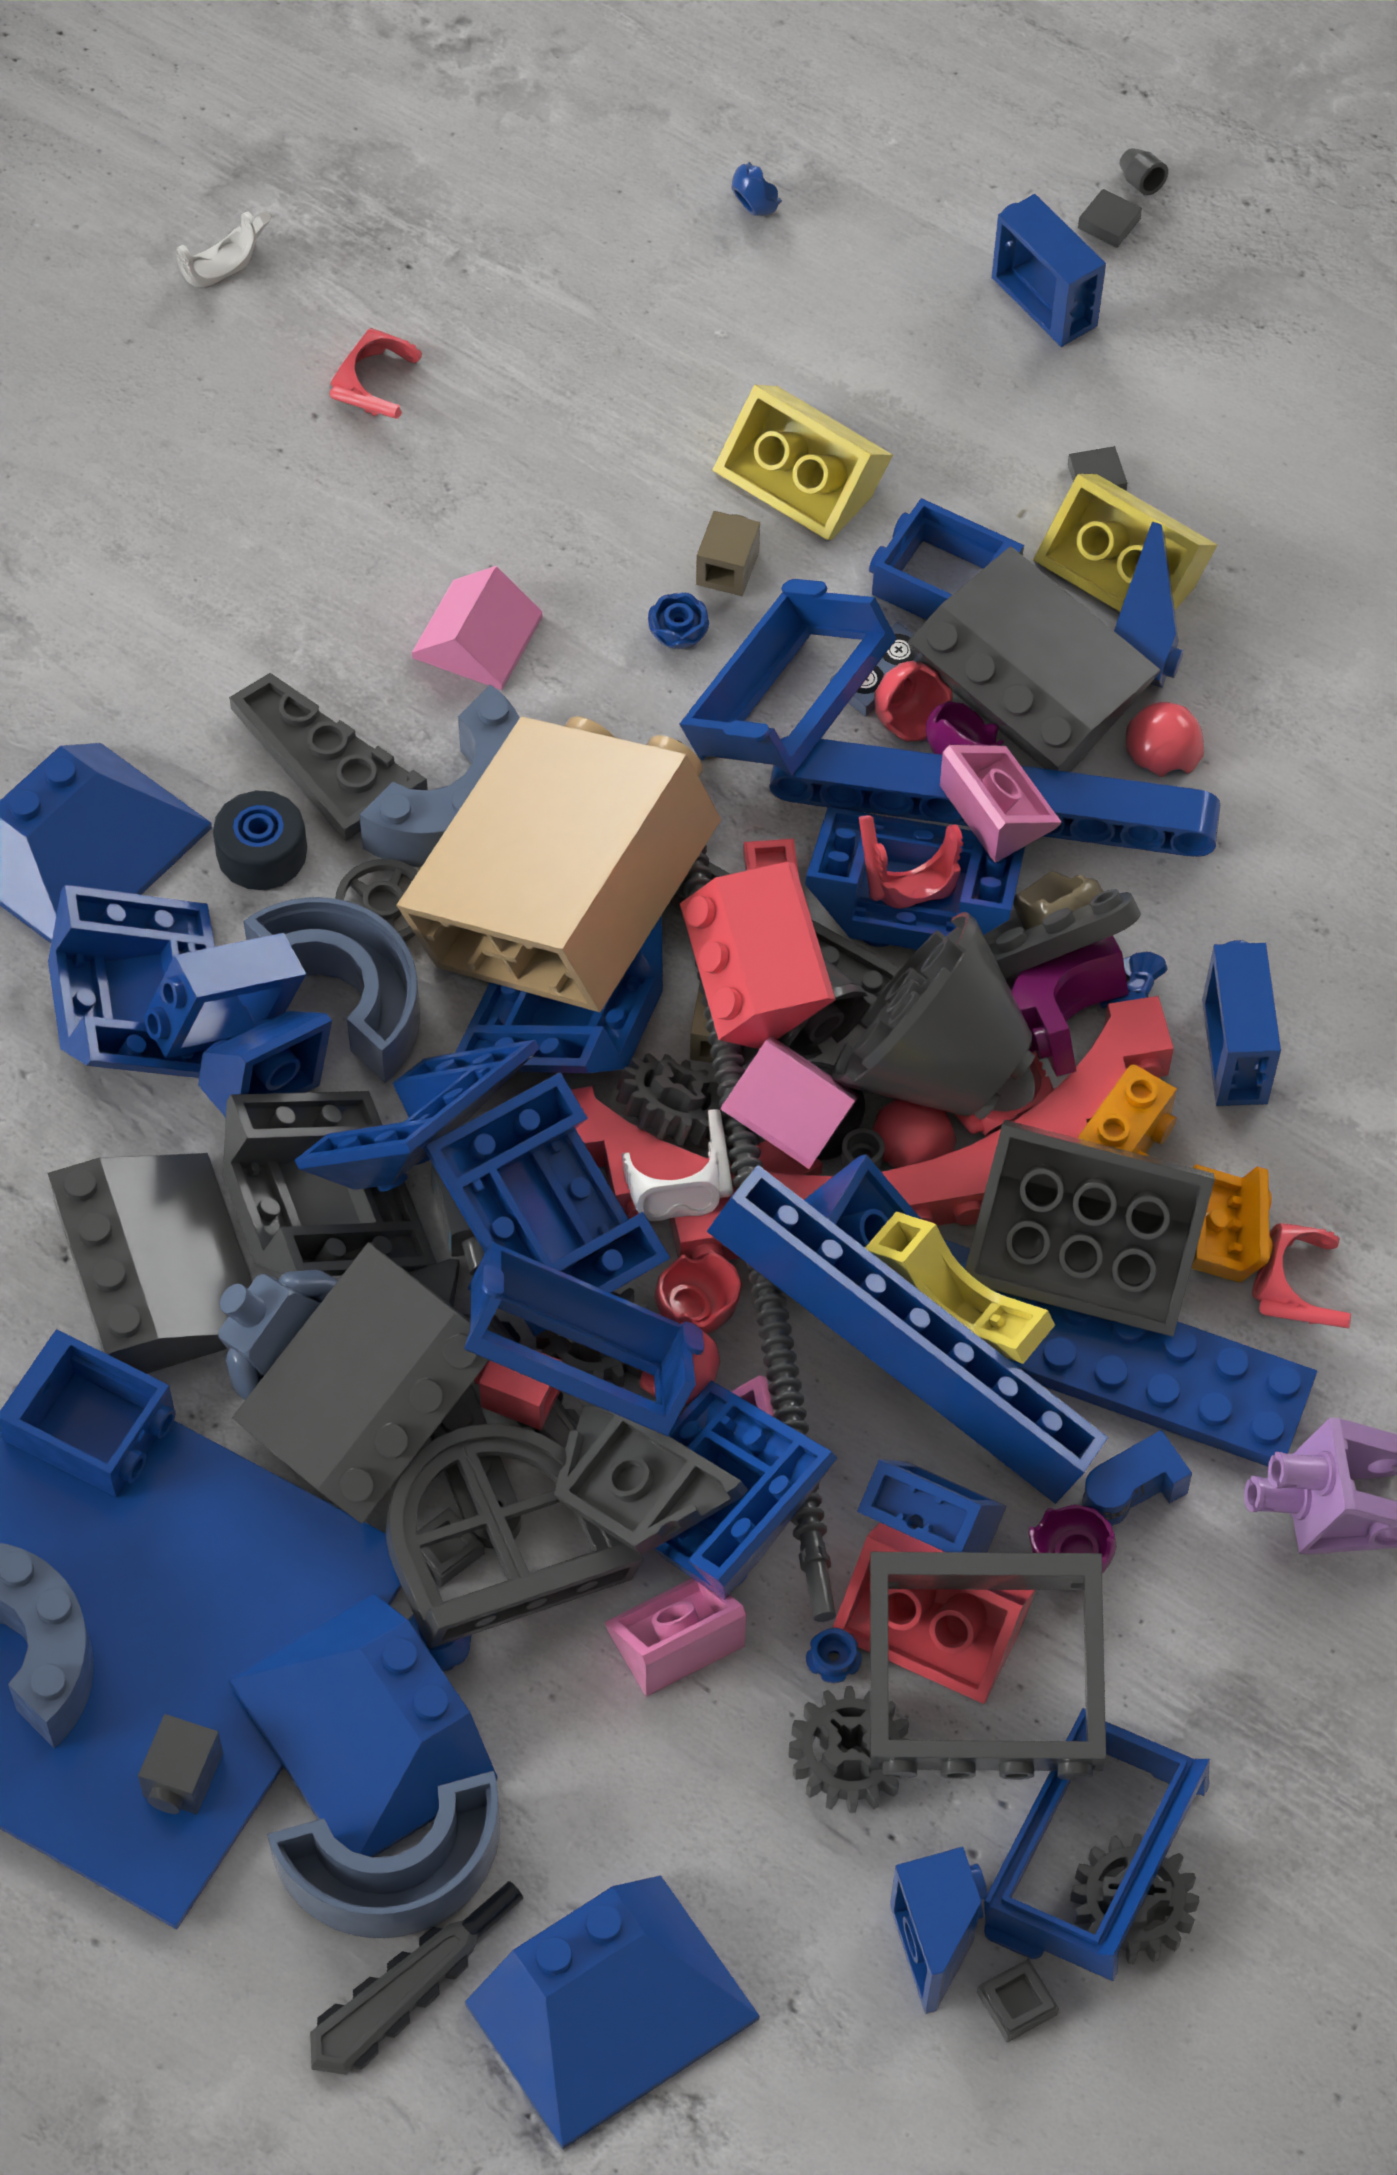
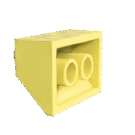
M754 385L712 471L826 540H832L872 498L893 454L778 386Z
M1077 474L1033 561L1121 612L1151 523L1161 524L1165 534L1174 609L1176 610L1197 585L1218 544L1098 474Z

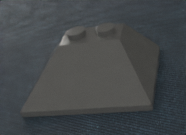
M369 1091L231 1094L226 1104L222 1175L255 1264L281 1274L291 1271L319 1270L330 1276H342L368 1242L407 1272L437 1263L405 1182L387 1191H379L378 1187L354 1190L299 1170L296 1165L295 1159L327 1134L382 1125Z

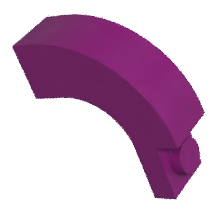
M1113 935L1022 971L1014 983L1012 994L1032 1033V1046L1029 1051H1036L1039 1060L1047 1058L1056 1077L1077 1071L1070 1029L1066 1022L1074 1014L1088 1006L1129 995L1122 951Z

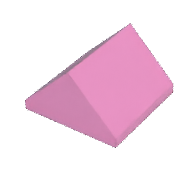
M497 566L452 581L412 651V658L502 690L543 617L542 611Z
M949 745L943 751L940 787L995 863L1055 830L1062 823L1007 746Z
M770 1037L764 1042L722 1105L721 1110L810 1169L860 1095L850 1088L840 1085L832 1076L774 1037Z
M693 1578L604 1622L608 1633L646 1697L745 1647L746 1613L743 1605L731 1595L724 1600Z

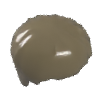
M1051 871L1016 894L1013 906L1024 929L1027 930L1041 925L1048 915L1057 910L1069 908L1073 912L1089 905L1095 896L1104 891L1098 881L1093 878H1086L1082 874L1069 878L1058 872Z

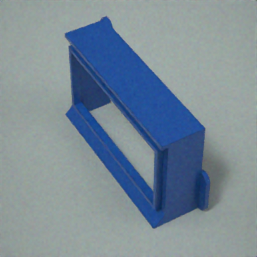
M791 579L785 582L781 588L782 593L679 723L698 758L704 760L707 756L776 765L790 776H793L897 639L876 598L828 593V588L823 581ZM811 634L862 640L784 743L780 740L775 729L769 728L767 724L745 721Z
M491 1241L467 1287V1290L471 1291L470 1332L464 1350L668 1436L696 1385L693 1354L701 1355L704 1351L702 1330L690 1322L680 1324ZM501 1309L654 1375L656 1402L487 1330L496 1310Z
M1082 1708L1066 1741H1086L1085 1708ZM1105 1721L1106 1754L1151 1773L1153 1777L1168 1783L1169 1786L1096 1934L1094 1935L1012 1898L1071 1780L1058 1778V1771L1049 1772L987 1894V1898L984 1899V1934L989 1941L1029 1959H1037L1046 1951L1108 1980L1114 1981L1118 1973V1952L1195 1795L1204 1796L1209 1789L1210 1759H1193Z

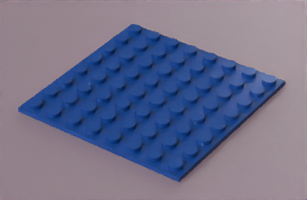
M73 1374L37 1428L108 1464L144 1409ZM175 1420L165 1437L162 1439L156 1438L146 1452V1462L139 1477L132 1484L126 1482L116 1498L3 1441L0 1431V1543L22 1548L35 1554L50 1564L67 1581L81 1607L94 1659L92 1687L83 1713L67 1737L54 1749L16 1710L8 1684L22 1668L28 1643L21 1634L5 1624H0V1829L177 1930L284 1768L230 1686L229 1679L372 1594H376L388 1605H391L402 1586L389 1556L386 1533L365 1522L359 1523L343 1510ZM164 1714L219 1732L223 1755L198 1814L180 1810L178 1814L166 1813L150 1805L147 1798L143 1796L138 1774Z

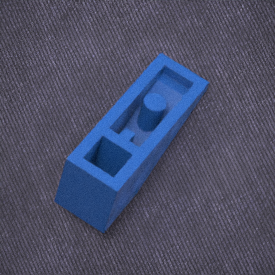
M1152 522L1114 632L1160 669L1161 672L1150 684L1163 688L1167 676L1175 678L1184 650L1177 648L1179 639L1165 534L1161 524Z

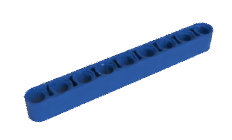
M787 737L780 739L782 743H784ZM820 739L793 776H790L776 765L772 767L769 784L770 792L783 801L968 826L940 787L942 755ZM1021 766L1062 822L1055 830L1043 837L1190 857L1208 855L1216 848L1221 805L1217 796L1208 791Z

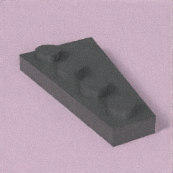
M272 673L265 675L229 697L231 710L345 841L361 832L360 814L392 782L408 789L428 790L425 777L415 770L408 772L396 764L394 756L379 746L374 749L359 739L355 734V730L341 720L337 723L319 711V705Z

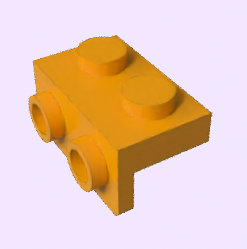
M1130 1065L1082 1130L1078 1139L1150 1157L1146 1153L1153 1143L1157 1142L1162 1145L1175 1126L1177 1117L1171 1114L1177 1088L1137 1065Z
M1196 1164L1192 1168L1214 1173L1215 1180L1191 1269L1241 1283L1269 1262L1272 1253L1273 1243L1269 1237V1210L1272 1203V1194L1269 1190L1268 1169L1257 1166L1241 1178Z

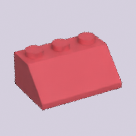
M787 861L716 877L680 903L718 1040L760 1049L770 1037L779 1039L836 1000L795 863Z
M879 1523L866 1537L833 1628H839L851 1634L857 1641V1647L867 1652H870L871 1552H944L882 1523ZM888 1589V1661L985 1704L1020 1633L1036 1590Z

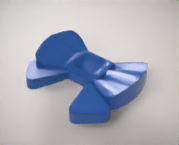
M1147 951L1123 958L1126 977L1129 978L1127 982L1129 995L1100 1002L1101 1008L1106 1009L1110 1003L1148 998V994L1154 985V980L1168 970L1165 959L1158 954Z

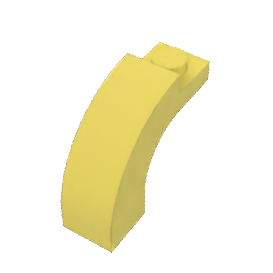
M895 1212L865 1247L1007 1359L1024 1364L1055 1326L1048 1310L1003 1296L971 1276L952 1255L937 1225Z

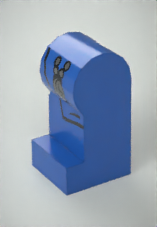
M1160 1430L1090 1471L1085 1481L1082 1506L1096 1509L1113 1526L1119 1524L1127 1517L1130 1508L1160 1492L1169 1504L1188 1494L1192 1472L1164 1432Z

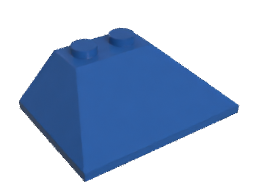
M102 743L61 745L0 800V906L51 943L60 893L64 885L142 895L212 829V824Z
M827 807L807 871L805 885L849 938L863 940L868 945L875 947L893 945L917 951L937 930L944 936H947L957 926L951 920L962 912H967L976 919L983 935L1010 919L1025 847L995 863L972 830L960 829L963 837L961 839L963 846H961L962 852L959 854L960 859L957 862L961 871L954 892L949 897L930 900L903 909L893 908L882 900L873 901L870 898L859 817L864 815L873 817L878 844L881 843L886 850L888 857L887 871L891 872L909 871L930 860L943 844L947 826Z
M64 885L60 893L48 959L60 1049L86 1066L199 1078L203 1052L207 1050L165 1059L156 1040L149 1036L143 1016L174 955L215 947L208 904Z
M662 917L657 921L601 1012L490 982L455 1053L536 1040L539 1050L517 1072L596 1073L621 1070L628 1067L663 992Z
M536 1040L422 1059L393 1082L394 1088L409 1117L407 1120L401 1123L327 1134L295 1159L298 1169L354 1190L378 1187L379 1191H387L401 1185L408 1179L407 1171L415 1165L430 1160L423 1147L462 1126L539 1050Z
M561 1072L423 1147L484 1253L492 1241L609 1293L614 1292L670 1259L643 1212L631 1219L627 1217L582 1141L576 1128L588 1118ZM524 1320L534 1337L547 1330Z
M711 1380L677 1418L668 1436L741 1480L748 1491L739 1500L653 1550L667 1562L725 1600L746 1579L748 1573L765 1555L838 1458L829 1449Z
M376 1594L370 1595L229 1679L230 1686L317 1819L324 1818L334 1838L352 1852L373 1858L435 1820L439 1810L438 1786L490 1771H494L497 1781V1774L470 1711L408 1619Z
M661 1875L612 1886L512 1950L465 2001L466 2007L562 2150L760 2018V2015Z

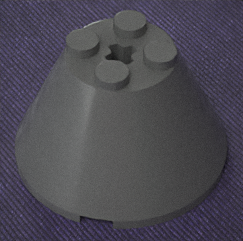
M962 912L952 918L951 922L957 927L947 936H944L937 930L921 945L890 980L861 1018L858 1024L866 1029V1031L859 1038L854 1048L847 1043L844 1045L833 1067L832 1078L840 1085L962 1116L974 1114L982 1120L998 1103L1001 1095L997 1091L1009 1077L1017 1080L1029 1068L1035 1058V1055L1029 1051L1032 1046V1033L976 919L969 913Z

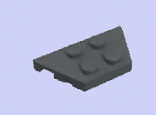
M578 1398L582 1405L577 1430L569 1432L565 1448L567 1459L564 1467L559 1472L554 1495L561 1504L640 1555H644L739 1500L746 1494L748 1489L741 1480L670 1436L660 1434Z

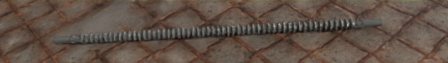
M706 845L683 880L682 891L686 895L684 900L711 881V870L707 867L709 865V858L706 855ZM698 971L697 978L701 982L699 991L703 994L701 1002L705 1007L704 1017L708 1020L706 1030L710 1033L708 1042L712 1045L710 1055L714 1058L712 1067L717 1071L715 1081L719 1084L717 1094L721 1097L719 1101V1107L721 1108L746 1071L743 1068L745 1059L740 1055L742 1045L718 1040ZM723 1111L721 1114L722 1121L726 1123L724 1133L728 1136L726 1146L730 1149L728 1159L733 1163L730 1167V1172L735 1176L733 1186L738 1189L757 1165L763 1168V1163L758 1159L761 1155V1150L756 1146L758 1136ZM747 1264L748 1269L752 1271L749 1274V1281L754 1284L751 1294L757 1298L754 1301V1309L759 1312L756 1316V1322L761 1326L758 1330V1335L764 1340L761 1343V1350L766 1353L763 1358V1364L769 1368L766 1371V1377L771 1382L768 1390L774 1396L770 1404L774 1410H777L773 1417L807 1436L809 1425L803 1421L807 1416V1411L800 1407L804 1403V1396L799 1393L802 1383L796 1378L799 1374V1368L794 1364L797 1360V1355L791 1350L794 1347V1340L789 1336L792 1332V1327L786 1322L789 1319V1312L784 1309L787 1299L782 1295L783 1291ZM818 1483L790 1521L796 1525L793 1530V1537L800 1540L801 1552L798 1554L800 1568L806 1573L813 1619L817 1622H826L834 1619L836 1612L828 1569L831 1567V1559L826 1552L825 1542L822 1538L827 1532V1526L821 1523L824 1518V1511L821 1508H817L822 1503V1497L815 1493L819 1489Z

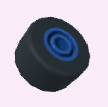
M255 790L237 795L225 803L216 815L213 828L216 857L221 871L231 882L246 889L268 890L283 886L296 877L305 864L307 853L305 824L300 810L289 798L272 791Z

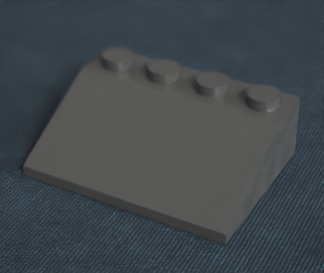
M1011 546L943 602L908 641L912 658L916 662L921 661L932 667L939 677L951 688L953 693L990 724H996L1002 734L1044 769L1071 772L1161 672L1156 665Z
M1004 1119L965 1270L980 1283L992 1290L1173 1337L1215 1180L1214 1173Z
M208 1153L99 1157L48 1173L55 1205L102 1352L148 1374L228 1349L218 1338L219 1329L229 1317L220 1309V1299L225 1290L233 1284H242L249 1288L252 1281Z
M368 1242L236 1411L232 1419L314 1488L362 1524L489 1360L464 1350L470 1332V1320Z

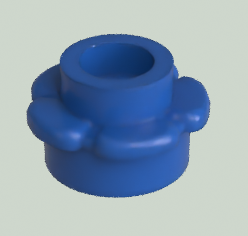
M829 1628L815 1635L810 1642L811 1650H808L806 1653V1664L809 1670L814 1674H820L821 1679L828 1683L843 1682L847 1675H853L859 1670L862 1661V1655L857 1651V1641L847 1631L839 1628ZM830 1653H837L839 1659L832 1661L828 1656Z

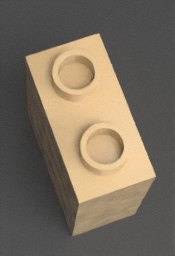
M521 716L396 906L436 968L601 1012L721 821V817L699 778L703 772L702 762L686 745L667 736H653L644 745L615 738L603 726L584 717H572L565 726Z

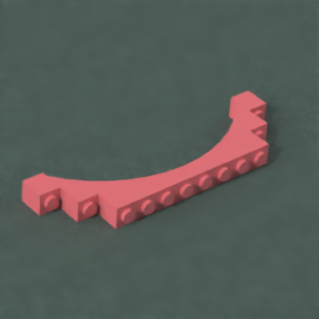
M1159 996L1108 1004L1104 1028L1093 1047L1076 1066L1077 1071L1071 1073L1038 1105L1013 1122L1078 1138L1130 1065H1137L1158 1078L1168 1076L1174 1048ZM593 1086L571 1089L588 1118L576 1130L597 1166L605 1167L608 1185L629 1219L639 1213L635 1208L628 1184L625 1181L622 1153L629 1152L631 1162L639 1172L660 1180L683 1179L698 1173L708 1164L709 1158L660 1140L622 1118L595 1098ZM1001 1129L972 1145L935 1159L881 1172L922 1220L934 1223L937 1226L951 1223L959 1225L976 1224ZM768 1172L803 1200L833 1177ZM731 1173V1179H732V1185H733V1179L735 1178V1176ZM733 1186V1193H732V1195H733V1194L736 1192V1190H737L734 1186ZM731 1196L720 1198L717 1207L706 1215L669 1218L678 1258L686 1255L689 1259H701L710 1252L720 1254L726 1260L740 1258L706 1232Z

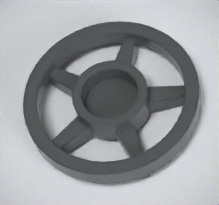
M370 860L354 867L343 877L337 888L335 899L344 900L345 894L351 886L363 898L364 908L382 917L395 929L394 921L402 915L396 906L403 896V892L399 887L402 876L405 875L413 881L419 871L398 860ZM375 871L394 872L389 881H378L369 886L358 880V878ZM410 926L398 931L404 941L415 936Z

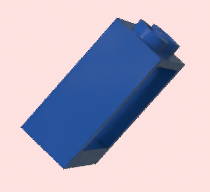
M1036 194L1027 197L1019 203L1008 205L998 214L991 278L1060 347L1097 327L1106 263Z
M920 498L910 514L904 512L900 516L893 531V539L888 546H880L871 560L869 572L873 574L872 595L928 620L937 608L952 594L903 572V569L923 541L983 569L1010 546L1023 556L1024 545Z
M284 933L176 954L143 1016L146 1030L149 1036L156 1040L165 1059L207 1050L211 1045L220 1040L228 1041L249 1031L253 1025L263 1019L271 1020L285 1013L304 980L306 972Z
M1234 940L1225 944H1214L1202 1003L1215 1106L1268 1104L1281 1052L1266 943H1248L1243 940Z
M56 1329L1 1408L0 1431L3 1441L116 1498L126 1482L132 1484L139 1477L146 1462V1452L156 1438L162 1439L168 1433L174 1422L176 1411L168 1384ZM73 1374L144 1409L108 1464L37 1428Z
M879 1459L857 1512L944 1552L987 1553L1007 1506L908 1461Z

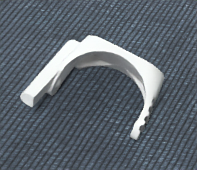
M249 211L241 214V227L239 226L234 229L227 237L213 247L191 256L189 250L184 245L176 247L177 261L185 280L194 287L205 288L248 266L256 239L271 219L269 212H261L255 218Z
M708 1110L711 1142L708 1143V1157L710 1160L701 1171L692 1176L678 1180L651 1178L642 1174L633 1166L629 1152L622 1153L623 1171L631 1198L639 1214L643 1212L648 1221L706 1215L717 1207L720 1198L732 1195L733 1185L720 1110Z

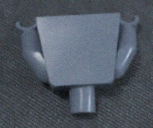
M319 1270L285 1272L279 1279L263 1273L254 1279L249 1288L242 1284H233L225 1290L220 1299V1309L229 1317L219 1329L218 1338L229 1350L225 1360L232 1387L241 1398L247 1399L338 1282L336 1278Z

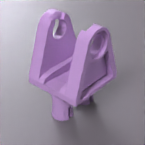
M1330 1417L1293 1454L1275 1452V1455L1271 1456L1268 1464V1478L1251 1476V1479L1247 1480L1244 1490L1246 1508L1250 1512L1290 1513L1294 1521L1299 1554L1397 1548V1501L1357 1491L1354 1482L1356 1479L1383 1478L1397 1474V1434L1341 1418Z

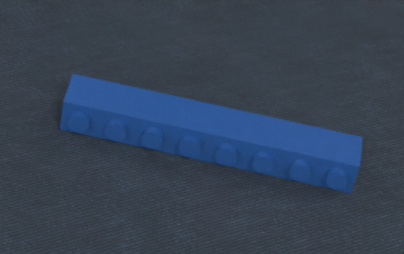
M757 1165L706 1231L1056 1504L1085 1473L1109 1438L761 1166Z

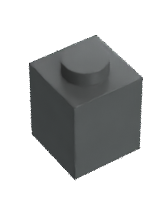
M164 1714L138 1774L143 1796L147 1798L150 1805L170 1814H178L180 1810L198 1814L223 1755L219 1732Z

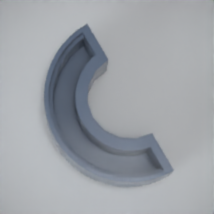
M489 685L458 716L460 751L472 762L465 775L449 786L430 791L408 789L392 782L360 814L364 850L382 859L398 860L414 867L423 866L520 719L515 708L500 691Z
M307 897L280 902L266 907L245 919L243 923L246 940L284 933L305 970L306 976L321 974L336 977L356 988L361 996L360 1003L347 1017L350 1051L384 1083L391 1079L409 1057L415 1045L420 1024L416 968L412 954L400 934L386 920L369 909L348 901L324 897Z
M0 1543V1624H5L21 1634L28 1643L22 1668L8 1686L16 1710L55 1749L74 1728L88 1701L94 1673L91 1642L79 1602L71 1587L59 1572L33 1553L9 1544Z
M494 1771L438 1786L439 1810L432 1829L416 1846L396 1856L372 1858L350 1851L334 1838L324 1818L267 1834L272 1859L284 1887L301 1908L312 1917L331 1928L354 1936L367 1938L402 1937L424 1931L445 1921L467 1904L479 1890L492 1867L497 1853L500 1837V1814Z

